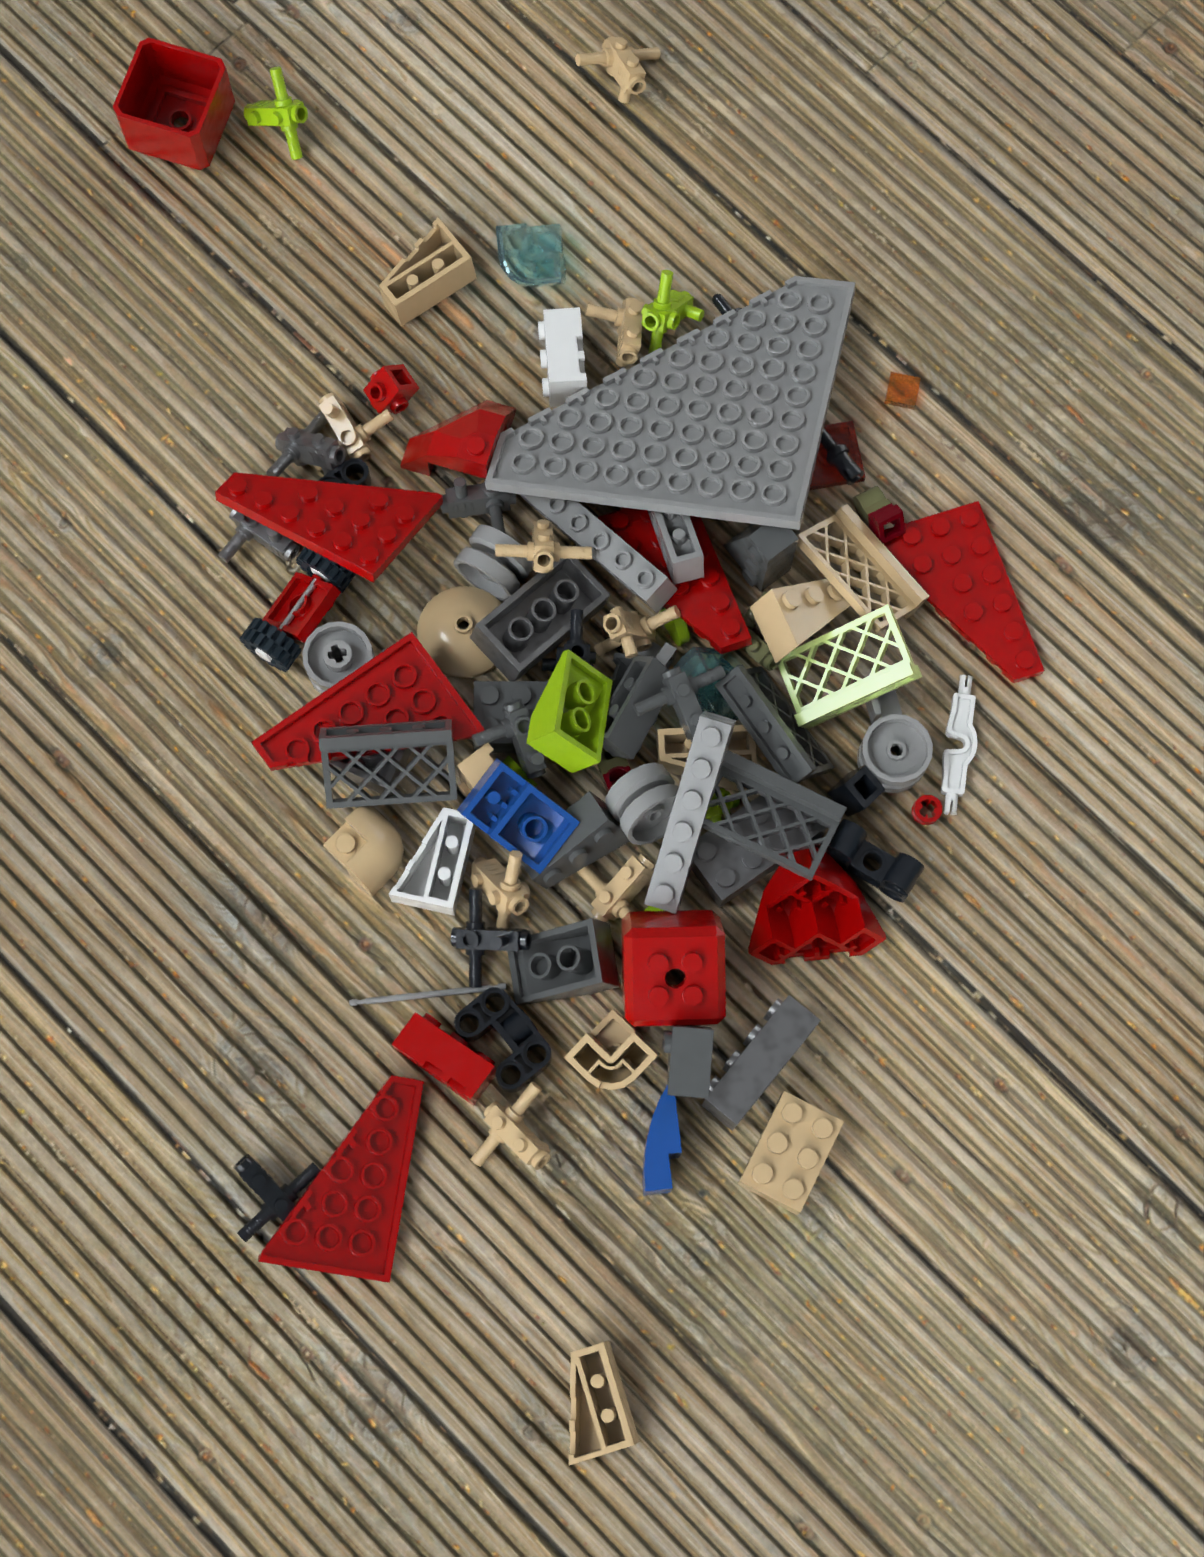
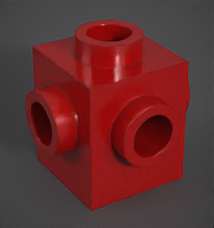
M404 364L383 366L374 372L370 377L371 381L363 389L372 407L379 414L386 409L391 413L398 414L408 407V401L419 390V386Z

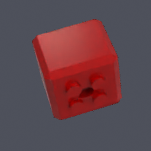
M149 37L140 41L114 102L113 110L130 150L202 170L209 167L235 104V99L226 66L221 58ZM179 117L188 119V123L183 127L173 125V122Z
M678 910L676 914L668 911L629 912L621 920L622 983L625 1019L633 1027L719 1024L726 1017L725 932L720 917L712 910ZM671 969H680L685 974L684 980L678 985L669 984L665 979L667 972Z

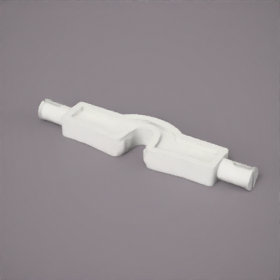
M966 675L959 676L958 693H954L952 697L950 715L945 735L948 738H953L963 743L962 749H946L942 756L941 794L946 795L943 811L946 815L949 812L950 815H957L958 797H962L965 792L967 767L977 750V734L973 727L976 697L971 695L973 677L968 675L967 679Z

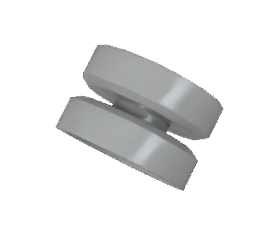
M483 524L477 526L470 536L469 542L471 547L463 548L454 560V567L467 581L502 601H505L520 589L518 579L527 578L533 569V561H527V558L495 557V544H521L502 531Z
M343 621L328 622L316 628L306 639L302 651L303 665L314 689L320 694L375 657L372 645L366 634L357 626Z
M890 714L878 718L868 727L857 751L858 768L866 765L886 789L884 792L899 793L911 789L920 781L932 759L933 743L928 730L918 720L907 715ZM891 751L896 752L897 756L893 755Z
M648 763L630 770L616 781L605 797V806L614 819L620 823V828L632 844H649L663 838L679 787L674 785V779L663 764Z

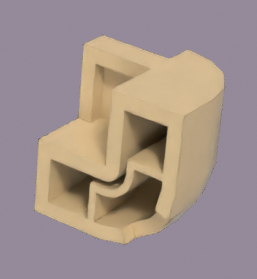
M361 806L345 818L346 822L323 844V847L373 897L396 874L402 865L404 847L401 835L390 821L374 806Z
M612 1009L590 1033H586L564 1059L588 1082L596 1087L615 1090L627 1087L636 1081L659 1057L660 1053L615 1009Z

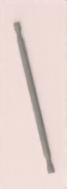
M506 983L492 986L482 985L480 988L463 987L371 997L362 1000L352 999L349 1000L350 1006H357L358 1004H376L478 993L492 987L506 990Z

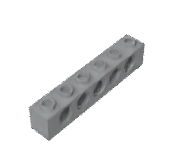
M520 494L530 506L552 522L557 529L577 546L592 547V559L654 612L657 613L678 590L667 576L578 501Z
M648 511L672 583L675 585L704 577V555L690 516Z

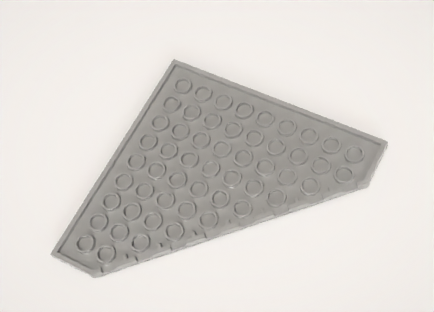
M794 276L786 280L785 286L771 292L769 289L749 300V305L738 310V312L732 309L713 319V324L700 331L696 328L676 339L677 343L665 350L659 348L640 358V363L626 370L623 367L604 377L602 384L590 390L586 387L565 398L566 403L551 410L548 407L529 417L527 424L515 430L511 427L501 432L485 479L486 490L800 530L855 295V282Z

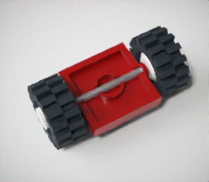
M306 547L297 557L296 563L308 575L296 572L264 618L255 617L240 637L241 643L245 644L244 646L250 649L253 654L258 655L261 660L268 662L269 665L275 666L283 672L289 670L302 651L299 648L300 646L294 643L293 639L303 643L306 642V639L316 629L325 614L333 607L337 597L345 591L356 573Z

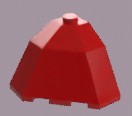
M486 400L409 438L400 467L430 476L435 464L486 479L500 433L511 428L516 408Z
M809 848L794 852L793 855L796 862L810 869L813 858ZM825 852L811 881L786 868L778 867L763 891L748 952L750 955L770 965L785 964V959L801 956L804 957V962L830 959V953L848 952L849 957L860 956L886 940V934L855 881L830 854Z

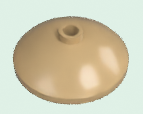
M471 586L454 587L437 594L424 607L418 620L417 638L443 674L457 678H472L483 675L496 667L470 639L475 625L501 604L489 592ZM466 621L469 623V626L466 629H460L458 624Z

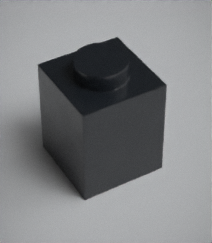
M863 765L847 773L827 793L834 802L847 807L844 814L849 817L865 810L886 789L867 766Z

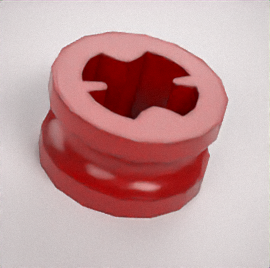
M933 795L920 796L912 806L911 814L913 819L921 825L935 823L942 814L940 800ZM923 802H926V806L932 804L934 810L931 812L933 817L928 818V814L925 816L920 814Z

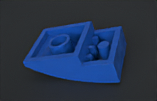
M498 758L495 759L457 809L461 815L487 833L508 851H520L523 854L522 861L539 874H541L580 823V821Z
M668 1085L658 1101L645 1142L642 1171L643 1196L671 1192L673 1187L669 1159L679 1158L682 1153L675 1096L668 1095Z

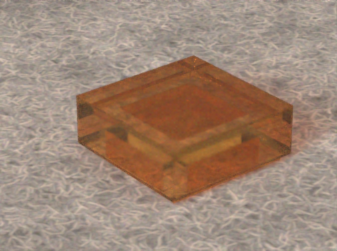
M891 372L884 404L914 410L921 378Z

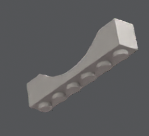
M704 711L699 717L644 904L674 914H676L681 906L701 830L736 720Z

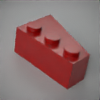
M415 1012L392 1043L393 1048L474 1106L496 1076L495 1062L480 1051L475 1053L466 1047L468 1042L456 1033L452 1032L449 1035L441 1030L439 1027L442 1024L428 1013H425L422 1017Z

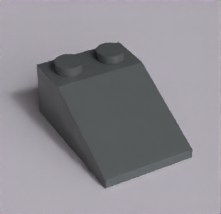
M594 918L532 934L529 950L508 951L515 1004L518 1006L590 995L620 987L610 923Z

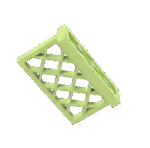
M888 604L795 648L782 658L778 665L797 713L794 717L798 727L807 729L922 677L918 665L913 662L891 605ZM884 615L889 623L885 638L870 633L874 621ZM866 624V627H865L864 630H862V629L859 628V627H861V626H863V625ZM852 630L863 633L856 651L842 646L846 634ZM892 635H894L896 642L891 641ZM868 636L883 641L876 659L862 654ZM838 638L836 643L830 642L831 640ZM825 643L834 647L828 664L814 660L818 647ZM889 644L899 648L903 657L902 661L893 665L882 662ZM840 649L854 654L848 672L834 667ZM810 651L809 654H808V657L802 655V654H804V653ZM795 657L806 660L800 677L790 674L786 664L787 661ZM860 657L874 662L870 676L863 679L853 675ZM812 663L826 668L820 685L806 681ZM880 665H882V666H884V667H887V668H885V669H882V670L878 671L879 668H880ZM832 671L846 676L841 689L835 692L825 688ZM793 679L798 681L796 687L793 682ZM852 679L857 680V682L850 684ZM804 684L818 689L813 702L803 706L799 697ZM823 692H826V693L829 694V695H826V696L822 697Z

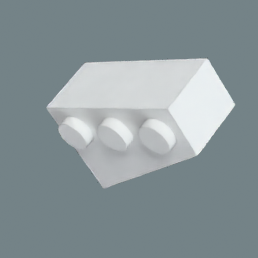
M580 307L543 310L544 321H538L539 340H545L546 348L540 350L541 368H547L548 378H542L543 397L549 396L550 407H558L566 403L565 398L587 387Z
M443 807L422 840V844L416 854L405 867V871L397 884L389 892L391 902L455 916L476 825L461 815L458 810Z

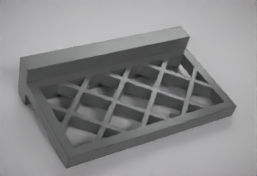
M743 664L737 665L726 674L725 678H722L715 684V687L779 775L799 784L804 780L827 774L835 768L808 729L798 727L794 717L795 711L762 666L746 669Z
M452 719L320 728L318 739L322 758L327 809L457 800ZM446 745L447 756L439 765L426 755V752L432 746ZM399 748H409L416 754L406 767L393 757ZM366 750H375L384 757L374 769L360 759ZM342 752L351 760L339 771L330 764L329 753ZM420 759L424 760L434 769L424 781L410 771ZM387 761L402 771L392 783L377 773ZM355 763L369 773L359 785L345 775ZM447 763L449 773L443 769ZM331 772L336 776L332 781ZM440 773L449 781L450 791L436 792L428 784ZM405 775L419 785L412 794H404L395 787ZM373 777L386 787L380 796H371L363 790ZM339 780H342L354 790L347 798L333 799L332 788Z
M728 750L712 794L713 797L715 793L717 799L711 800L708 807L720 805L725 820L714 823L705 818L702 828L811 881L847 807ZM722 777L734 782L739 793L723 797L718 786ZM759 794L765 797L768 807L752 811L747 797ZM742 799L747 813L731 818L725 803ZM786 808L794 811L798 822L782 826L777 811ZM771 813L776 828L760 832L755 817ZM749 819L755 834L747 837L738 835L733 824ZM819 823L829 828L825 837L812 841L807 825ZM801 827L806 843L790 847L785 832ZM779 834L785 849L776 852L767 849L763 838ZM821 845L817 853L815 846ZM809 848L813 858L810 869L798 864L793 853Z

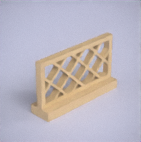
M848 504L842 506L835 515L797 534L799 538L798 547L860 617L870 613L871 609L877 610L887 604L890 605L891 601L894 605L891 608L896 620L899 621L904 617L907 619L930 597ZM808 539L820 542L821 549L814 547ZM829 546L840 549V555L829 552ZM830 562L840 565L841 572L835 571L831 567ZM849 569L860 572L861 579L850 576ZM850 585L862 589V596L855 594ZM870 592L881 595V602L870 599ZM885 615L883 616V621L880 622L878 619L874 621L872 630L875 634L889 627Z

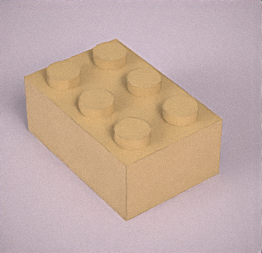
M783 1091L737 1185L798 1215L803 1209L844 1121Z

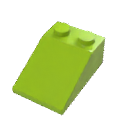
M569 649L563 651L531 715L526 743L571 773L600 763L613 680Z

